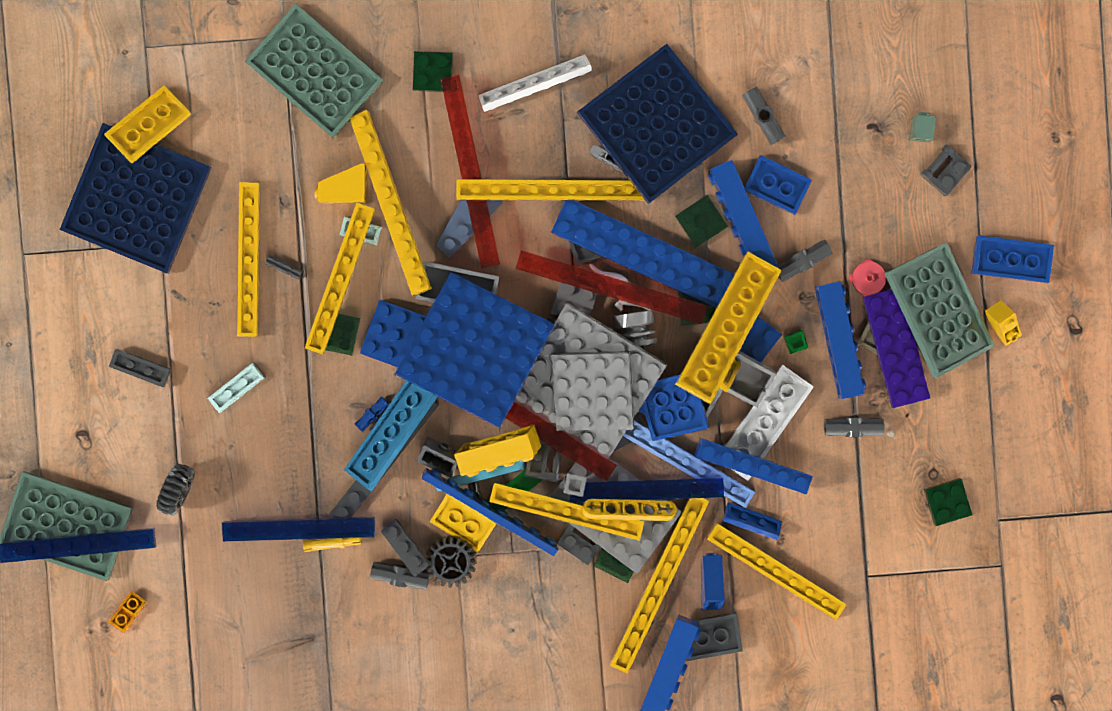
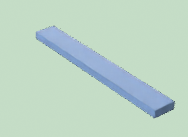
M635 420L634 429L626 430L623 435L744 508L747 507L755 494V491L703 460L696 458L669 440L661 439L652 442L649 429Z

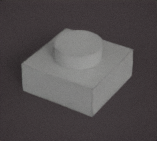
M567 474L563 493L583 497L587 477Z

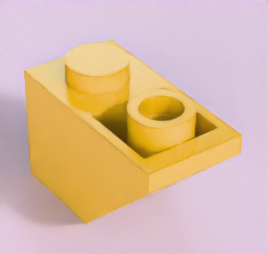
M1002 300L985 310L989 324L1005 346L1015 342L1022 336L1015 312Z

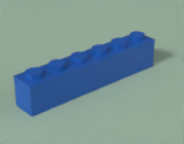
M730 160L711 168L708 179L711 185H715L717 189L715 195L718 202H722L724 205V216L727 221L730 220L733 226L730 229L734 238H738L740 242L738 248L742 256L750 252L771 265L778 266L733 161Z
M841 281L816 286L815 292L838 398L845 399L864 395L866 383L864 378L861 379L860 371H862V364L860 360H857L856 352H858V346L852 337L854 327L848 318L850 308L848 303L845 304V286L841 285Z
M699 438L694 453L696 458L806 495L813 477L807 473L703 438Z
M678 614L640 711H670L673 699H670L673 692L677 693L680 682L677 680L679 675L684 676L688 666L684 664L686 658H691L694 647L691 646L693 640L698 641L702 631L698 629L700 623Z

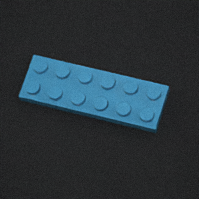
M406 381L349 461L344 471L365 488L372 491L435 402L437 396Z

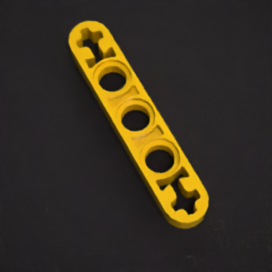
M588 499L583 505L582 512L585 517L590 519L669 521L675 516L677 508L671 501ZM589 506H592V508L595 509L594 512H591ZM606 506H613L616 512H607ZM631 506L635 512L629 514L625 511V507ZM644 507H651L653 514L645 513ZM668 508V511H671L670 514H667V511L664 509Z

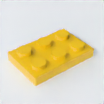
M446 494L430 520L432 524L449 535L454 536V538L458 539L460 537V542L464 543L467 541V546H472L473 550L477 553L497 524Z

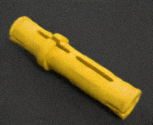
M361 532L345 535L340 533L338 536L303 540L304 552L338 547L343 549L346 546L362 545Z

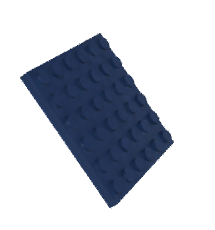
M665 44L577 111L582 121L648 204L738 135L668 44Z
M102 123L59 230L169 274L212 167L156 144L131 164L104 135L112 126Z

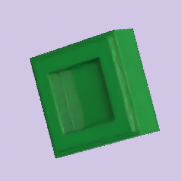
M803 330L783 336L789 354L809 348Z

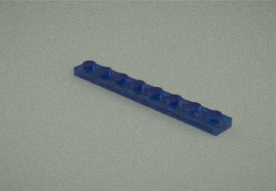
M723 478L586 482L583 497L569 494L570 502H586L588 499L659 500L724 497Z
M375 517L223 521L222 536L223 542L375 537Z
M155 528L0 543V563L155 548Z

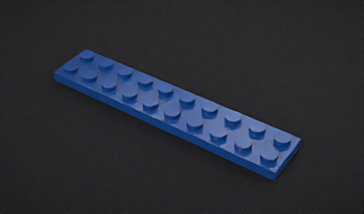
M565 200L551 231L552 234L713 308H717L735 275L574 200Z

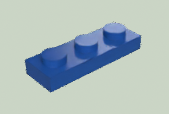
M729 502L725 508L724 522L775 540L779 538L782 521Z

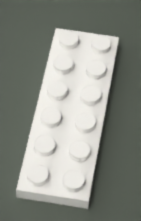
M781 365L769 389H766V394L758 408L755 406L751 407L725 446L764 459L814 386L784 365ZM735 471L747 481L751 477L750 475Z

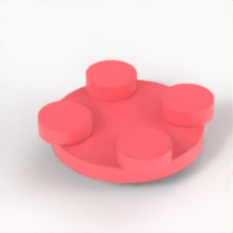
M866 259L863 263L859 264L848 278L849 282L863 296L878 293L887 282L884 269L871 259Z

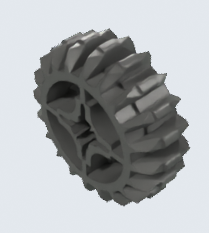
M179 463L168 473L156 502L157 509L162 513L173 516L183 506L194 479L195 473L192 468Z
M443 536V543L437 539V546L431 544L430 548L434 552L427 551L426 553L431 557L427 558L431 565L426 570H433L429 576H437L434 580L435 583L441 579V586L448 582V587L451 588L452 582H455L456 587H459V580L465 584L467 582L465 576L470 579L472 578V574L469 571L475 572L476 568L471 565L477 564V560L471 559L476 557V553H469L473 547L466 548L467 541L461 544L460 537H458L456 542L454 541V536H450V541L447 540L446 536ZM445 547L458 548L453 553H447L446 551L443 552L441 550ZM462 552L466 556V568L458 560ZM436 555H439L444 563L441 570L436 565ZM456 555L454 561L456 564L452 563L446 568L448 562L446 559H452ZM449 570L460 572L456 576L445 575Z

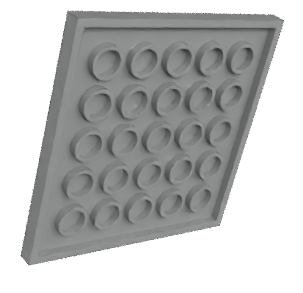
M566 303L514 402L557 428L551 355L554 353L630 351L633 413L635 417L667 366V363L570 303ZM569 430L561 432L608 460L626 430Z

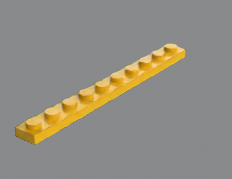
M365 110L352 116L350 121L411 294L416 296L432 288L369 111Z
M456 179V200L645 201L630 181Z
M691 492L610 666L628 674L709 500Z

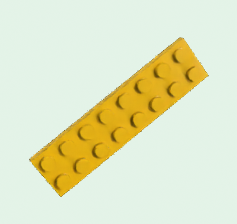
M750 252L745 254L675 385L709 404L712 403L782 270Z

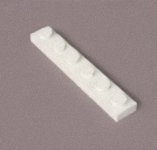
M582 55L482 93L478 97L484 112L493 110L503 104L511 103L524 96H529L532 93L592 71L586 55Z

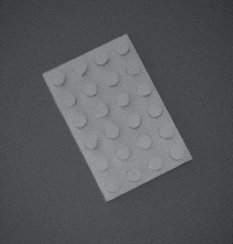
M587 447L567 473L587 477L583 497L563 493L566 476L550 496V498L581 506L588 499L667 501L610 457L606 460ZM606 506L607 512H616L613 506ZM625 507L627 513L633 514L635 512L633 507ZM644 507L645 513L653 514L651 507ZM668 508L664 509L667 511V514H670L671 511H668ZM677 508L675 516L669 521L639 520L644 522L640 541L573 523L569 524L637 574L682 511Z

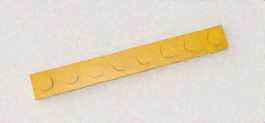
M239 182L237 336L258 337L260 183Z
M356 202L305 349L322 355L325 353L373 219L374 208Z
M497 483L493 485L489 501L640 541L644 522L639 520L590 519L584 516L582 512L583 506Z
M717 522L706 538L836 621L847 605Z

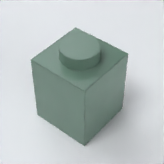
M919 112L918 115L912 117L909 140L920 142L932 141L936 117L930 116V113Z

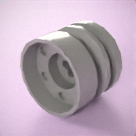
M653 310L613 316L615 329H624V333L620 335L641 348L657 343V338L648 339V334H654L656 330H647L646 328L647 325L654 323Z

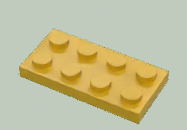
M163 85L104 135L132 164L186 120L191 113Z

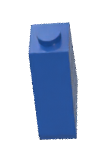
M707 553L701 559V609L721 610L725 601L722 555Z

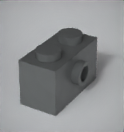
M427 437L416 461L431 469H436L441 474L451 478L457 467L454 456L457 451L444 442H438Z

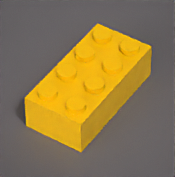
M530 425L463 444L454 456L461 476L468 475V477L479 474V471L482 470L490 472L496 470L497 466L504 465V467L514 465L515 461H530L537 454L541 443L535 425Z

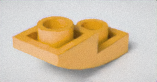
M131 590L108 623L122 633H125L147 601Z

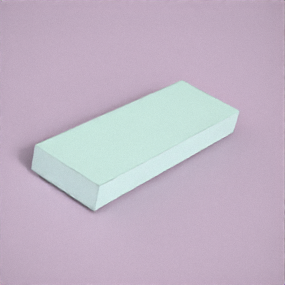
M251 363L207 399L218 413H221L265 379V376L254 363Z

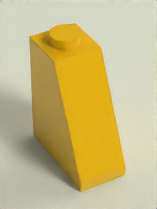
M361 163L319 181L318 187H315V198L318 199L319 203L356 204L357 202L367 204L366 164Z

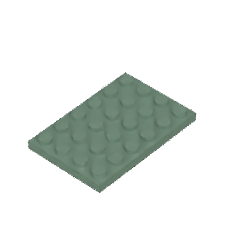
M296 3L245 61L333 139L383 82L382 78Z
M947 242L884 273L933 378L944 375L995 346Z
M23 471L21 472L0 535V546L108 581L110 580L133 507Z

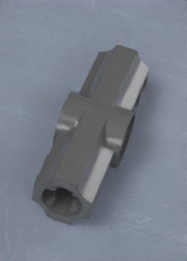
M757 87L742 95L754 116V121L760 126L770 145L786 137L774 117L773 110L767 105ZM766 112L768 120H762L759 113Z
M824 239L812 247L805 248L794 254L789 260L776 266L782 270L778 278L783 282L799 272L802 273L815 266V263L833 254L830 245Z
M845 417V419H825L824 433L828 436L863 437V435H883L885 430L884 420L880 418Z
M373 562L370 579L389 582L397 587L409 586L427 590L430 573L422 571L418 576H413L405 565H388Z

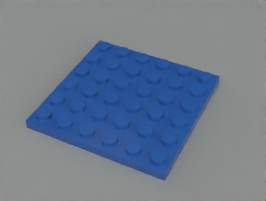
M451 272L398 366L395 375L500 428L555 324Z

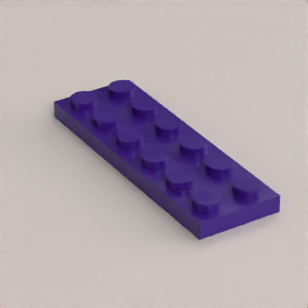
M892 289L862 297L891 407L897 408L930 399L915 337Z

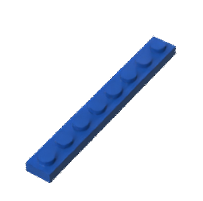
M426 467L422 474L424 481L550 555L555 556L558 548L553 538L549 536L545 538L540 535L536 528L532 526L528 528L523 525L524 522L519 518H511L502 508H494L485 498H477L470 489H462L457 486L458 483L453 479H445L436 469L432 468L430 470Z

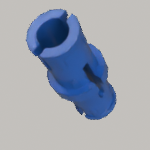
M381 396L374 405L365 410L366 412L354 423L355 426L364 432L374 420L376 421L379 418L378 416L389 406V403Z

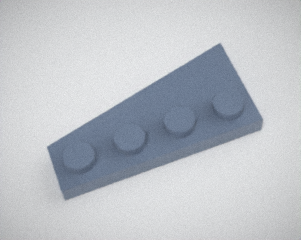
M461 200L436 246L451 258L502 204V201Z

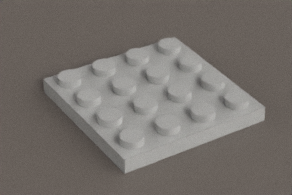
M630 351L554 353L551 355L557 431L634 429Z

